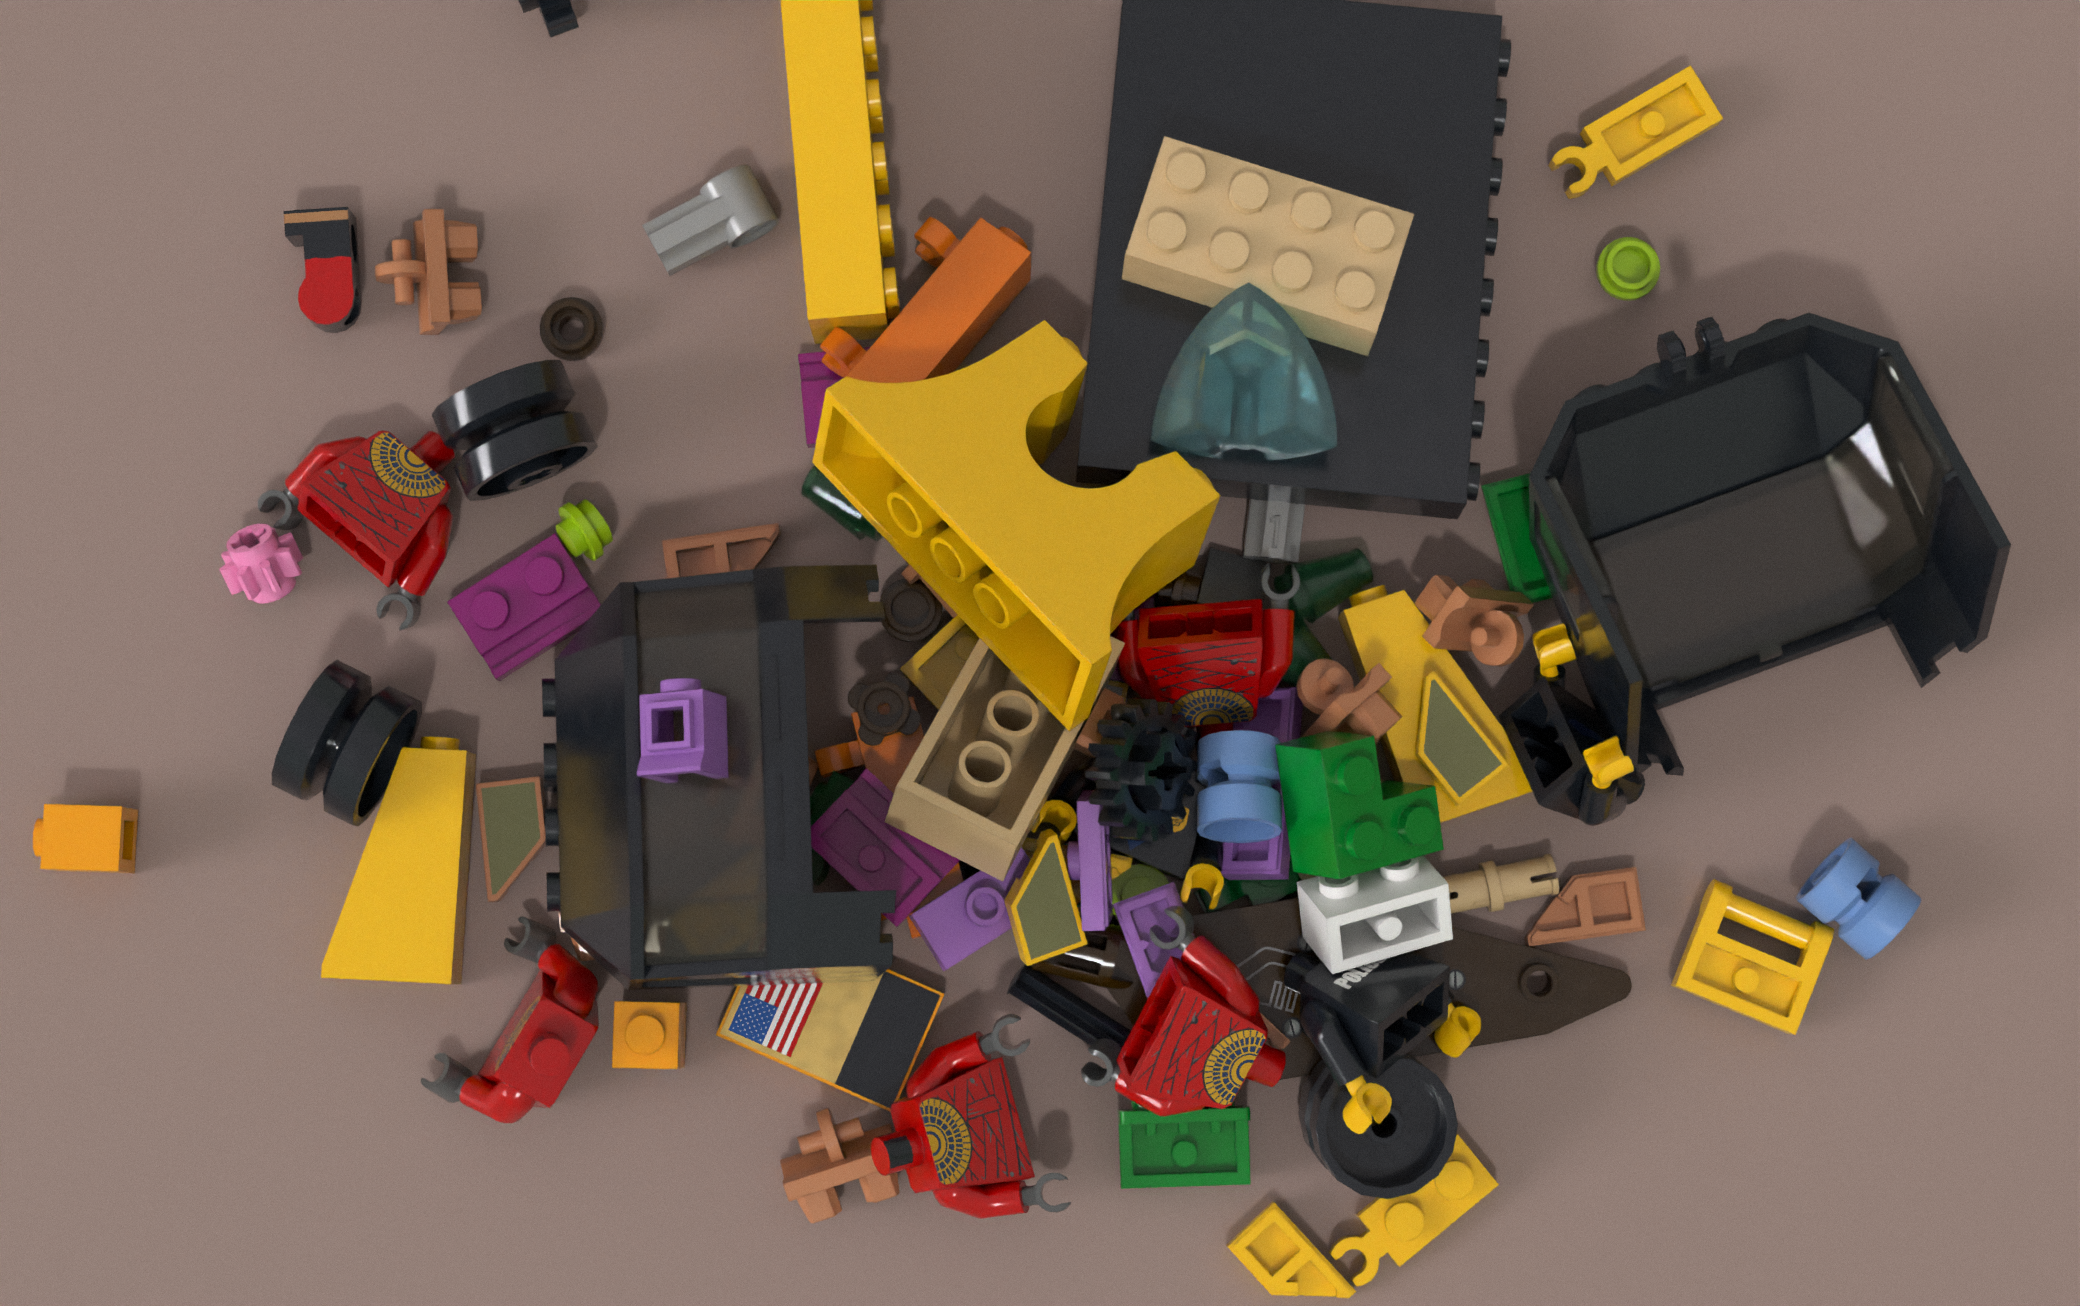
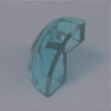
M1248 282L1222 299L1201 320L1182 346L1167 375L1156 407L1151 441L1178 451L1222 459L1225 451L1234 447L1240 450L1257 449L1265 454L1267 460L1297 458L1337 447L1335 411L1322 367L1303 332L1274 299Z

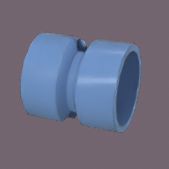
M1232 730L1208 734L1199 739L1197 743V779L1201 784L1207 786L1197 796V832L1200 836L1224 843H1254L1270 840L1280 835L1282 831V795L1279 791L1272 788L1273 785L1280 782L1275 744L1281 743L1278 738L1257 731Z
M1851 837L1836 847L1814 870L1799 890L1796 899L1822 923L1836 921L1839 924L1838 936L1867 960L1879 953L1897 936L1912 918L1922 899L1895 874L1881 876L1878 873L1879 861Z

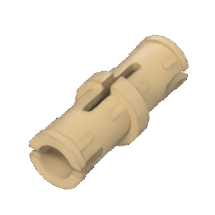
M1551 854L1496 866L1494 861L1479 863V870L1443 876L1448 882L1449 893L1453 892L1452 896H1449L1451 914L1487 907L1489 912L1503 910L1504 903L1549 894H1559L1558 878L1549 876L1530 880L1533 876L1557 872Z

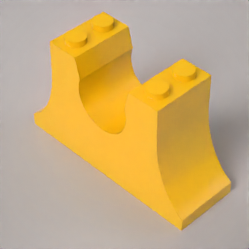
M1045 320L984 359L946 375L902 383H877L846 376L828 387L825 391L812 463L1068 731H1071L1089 718L1112 652L1111 633L1136 607L1195 565L1221 496L1214 489L1210 479L1201 470L1193 468L1177 451L1140 463L1125 479L1102 488L1089 489L1067 485L1054 479L1042 470L1039 464H1043L1067 435L1088 365L1078 347L1070 339L1061 337Z

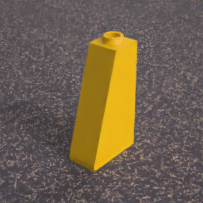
M1381 585L1348 597L1351 608L1343 610L1338 616V620L1359 680L1361 681L1374 666L1380 663L1392 676L1380 692L1403 716L1391 729L1380 737L1394 781L1435 786L1440 823L1533 792L1505 730L1447 649L1433 648L1422 637L1429 624L1406 591L1402 590L1388 595L1385 585ZM1433 671L1436 672L1509 764L1457 806L1454 805L1415 756L1423 699V680Z
M421 737L420 748H401L321 968V978L461 984L476 754L466 750H459L460 739Z

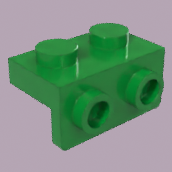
M1234 1099L1232 1105L1224 1109L1205 1106L1202 1110L1165 1117L1158 1116L1131 1101L1132 1109H1118L1121 1189L1251 1185L1248 1121L1251 1119L1249 1106H1235Z

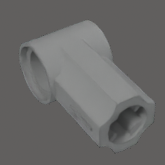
M740 165L712 178L700 189V195L642 226L666 271L671 276L726 246L738 248L759 239L778 225L779 219L749 165Z
M1250 499L1243 558L1278 564H1298L1305 504Z

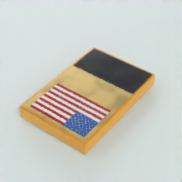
M767 920L750 958L766 957ZM889 969L875 981L737 986L716 1035L890 1112L891 1104L899 1100L945 994Z

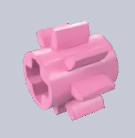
M254 524L237 531L227 541L226 547L228 551L221 554L225 565L219 570L230 593L233 595L244 590L248 600H253L260 604L274 602L289 594L296 585L295 577L302 573L298 562L303 559V556L292 533L290 532L279 537L275 528H271L267 524Z

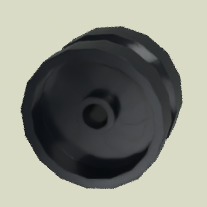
M543 360L528 363L497 373L450 396L438 405L432 413L433 420L444 445L449 449L466 450L454 469L464 493L470 501L500 497L533 486L575 466L590 456L598 447L584 414L575 411H564L575 396V391L560 360Z
M339 660L334 661L325 668L313 683L291 720L275 758L271 773L272 785L305 801L323 790L324 811L353 826L359 827L369 818L383 799L401 748H410L422 715V702L391 686L385 687L372 696L371 676Z
M1408 1053L1378 1078H1374L1366 1073L1363 1074L1366 1083H1376L1390 1093L1392 1104L1390 1112L1380 1124L1375 1121V1126L1371 1127L1370 1125L1363 1134H1357L1348 1128L1343 1120V1109L1352 1098L1345 1084L1338 1087L1324 1060L1319 1061L1303 1085L1298 1115L1304 1141L1318 1161L1329 1170L1337 1181L1360 1195L1391 1199L1415 1193L1439 1175L1453 1153L1458 1122L1453 1098L1437 1074Z

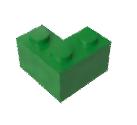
M1325 731L1275 744L1293 872L1343 879L1444 850L1435 786L1391 780L1381 782L1373 735Z

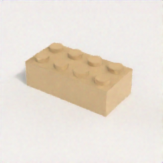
M1164 136L1125 253L1122 279L1368 356L1380 325L1414 214Z
M1110 636L1112 652L1091 712L1103 689L1107 687L1125 645L1124 642ZM979 638L895 788L885 823L1003 882L1071 755L1088 718L1071 731H1068Z

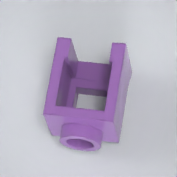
M693 678L660 681V693L639 695L641 758L637 769V776L663 783L678 782V774L696 773L714 779L729 778L726 696L702 689L701 680ZM683 711L684 741H674L673 712Z

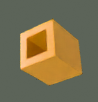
M44 804L43 818L36 820L33 830V850L35 856L41 857L40 869L135 874L138 810L123 806Z
M614 1001L612 1068H685L687 1002Z

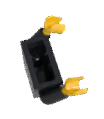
M1565 623L1537 631L1532 635L1533 645L1539 660V664L1534 668L1533 686L1498 717L1539 805L1582 820L1586 825L1590 826L1614 820L1623 813L1626 805L1637 801L1642 795L1645 787L1644 775L1641 772H1633L1634 767L1630 757L1624 756L1617 735L1609 738L1597 711L1565 690L1566 669L1561 664L1576 660Z
M1184 727L1181 734L1183 736H1193L1195 740L1191 749L1187 751L1188 757H1191L1200 734L1188 727ZM1096 757L1090 758L1067 775L1052 799L1043 805L1031 828L1033 833L1036 832L1041 823L1050 822L1060 831L1058 839L1061 847L1065 844L1070 834L1078 837L1077 800L1082 791L1096 789V782L1085 778V771L1092 767L1093 759H1096ZM1193 771L1191 780L1187 782L1194 787V796H1183L1182 803L1187 815L1184 819L1172 818L1173 833L1171 835H1158L1156 842L1128 840L1126 838L1113 837L1112 826H1110V848L1112 852L1130 857L1137 863L1152 866L1161 873L1179 881L1184 880L1180 892V900L1184 903H1187L1191 889H1205L1211 896L1209 909H1214L1218 904L1224 886V878L1221 874L1223 842L1209 840L1200 836L1197 832V796L1207 786L1200 783L1197 779V772Z
M1414 951L1332 974L1321 960L1301 952L1296 954L1287 965L1284 984L1288 989L1301 994L1300 1028L1304 1035L1310 1038L1320 1053L1338 1087L1345 1084L1352 1096L1344 1106L1343 1120L1353 1132L1363 1134L1372 1124V1116L1380 1124L1390 1112L1392 1104L1390 1093L1376 1083H1366L1363 1074L1366 1073L1374 1078H1378L1433 1031H1435L1434 1037L1437 1046L1443 1053L1454 1058L1459 1057L1480 1033L1481 1018L1478 1013L1465 1006L1455 1008L1451 1003L1454 995L1449 990L1450 966L1424 958Z

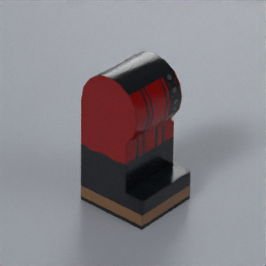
M348 207L284 211L285 237L294 247L304 246L306 278L303 280L298 292V302L301 311L315 327L324 332L338 333L346 331L355 324L361 311L356 217Z

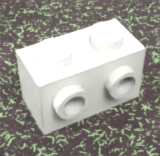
M1424 856L1343 879L1316 876L1297 882L1302 936L1332 974L1453 939L1448 882Z

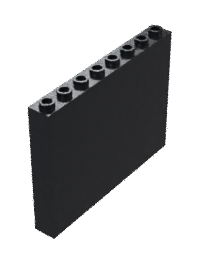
M1348 0L1122 1L1076 482L1113 485L1125 479L1138 464L1177 451L1193 468H1197L1205 473L1214 489L1224 497L1457 520L1465 508L1467 500L1476 501L1480 483V463L1470 462L1471 438H1481L1484 425L1485 402L1474 400L1476 377L1485 378L1489 359V339H1479L1480 316H1490L1494 292V280L1492 278H1483L1485 255L1494 256L1498 236V218L1488 217L1489 195L1498 196L1503 167L1502 158L1492 157L1494 136L1502 137L1507 113V99L1496 98L1498 77H1507L1511 57V39L1501 38L1502 16ZM1164 136L1414 214L1380 325L1368 356L1122 279L1125 253Z

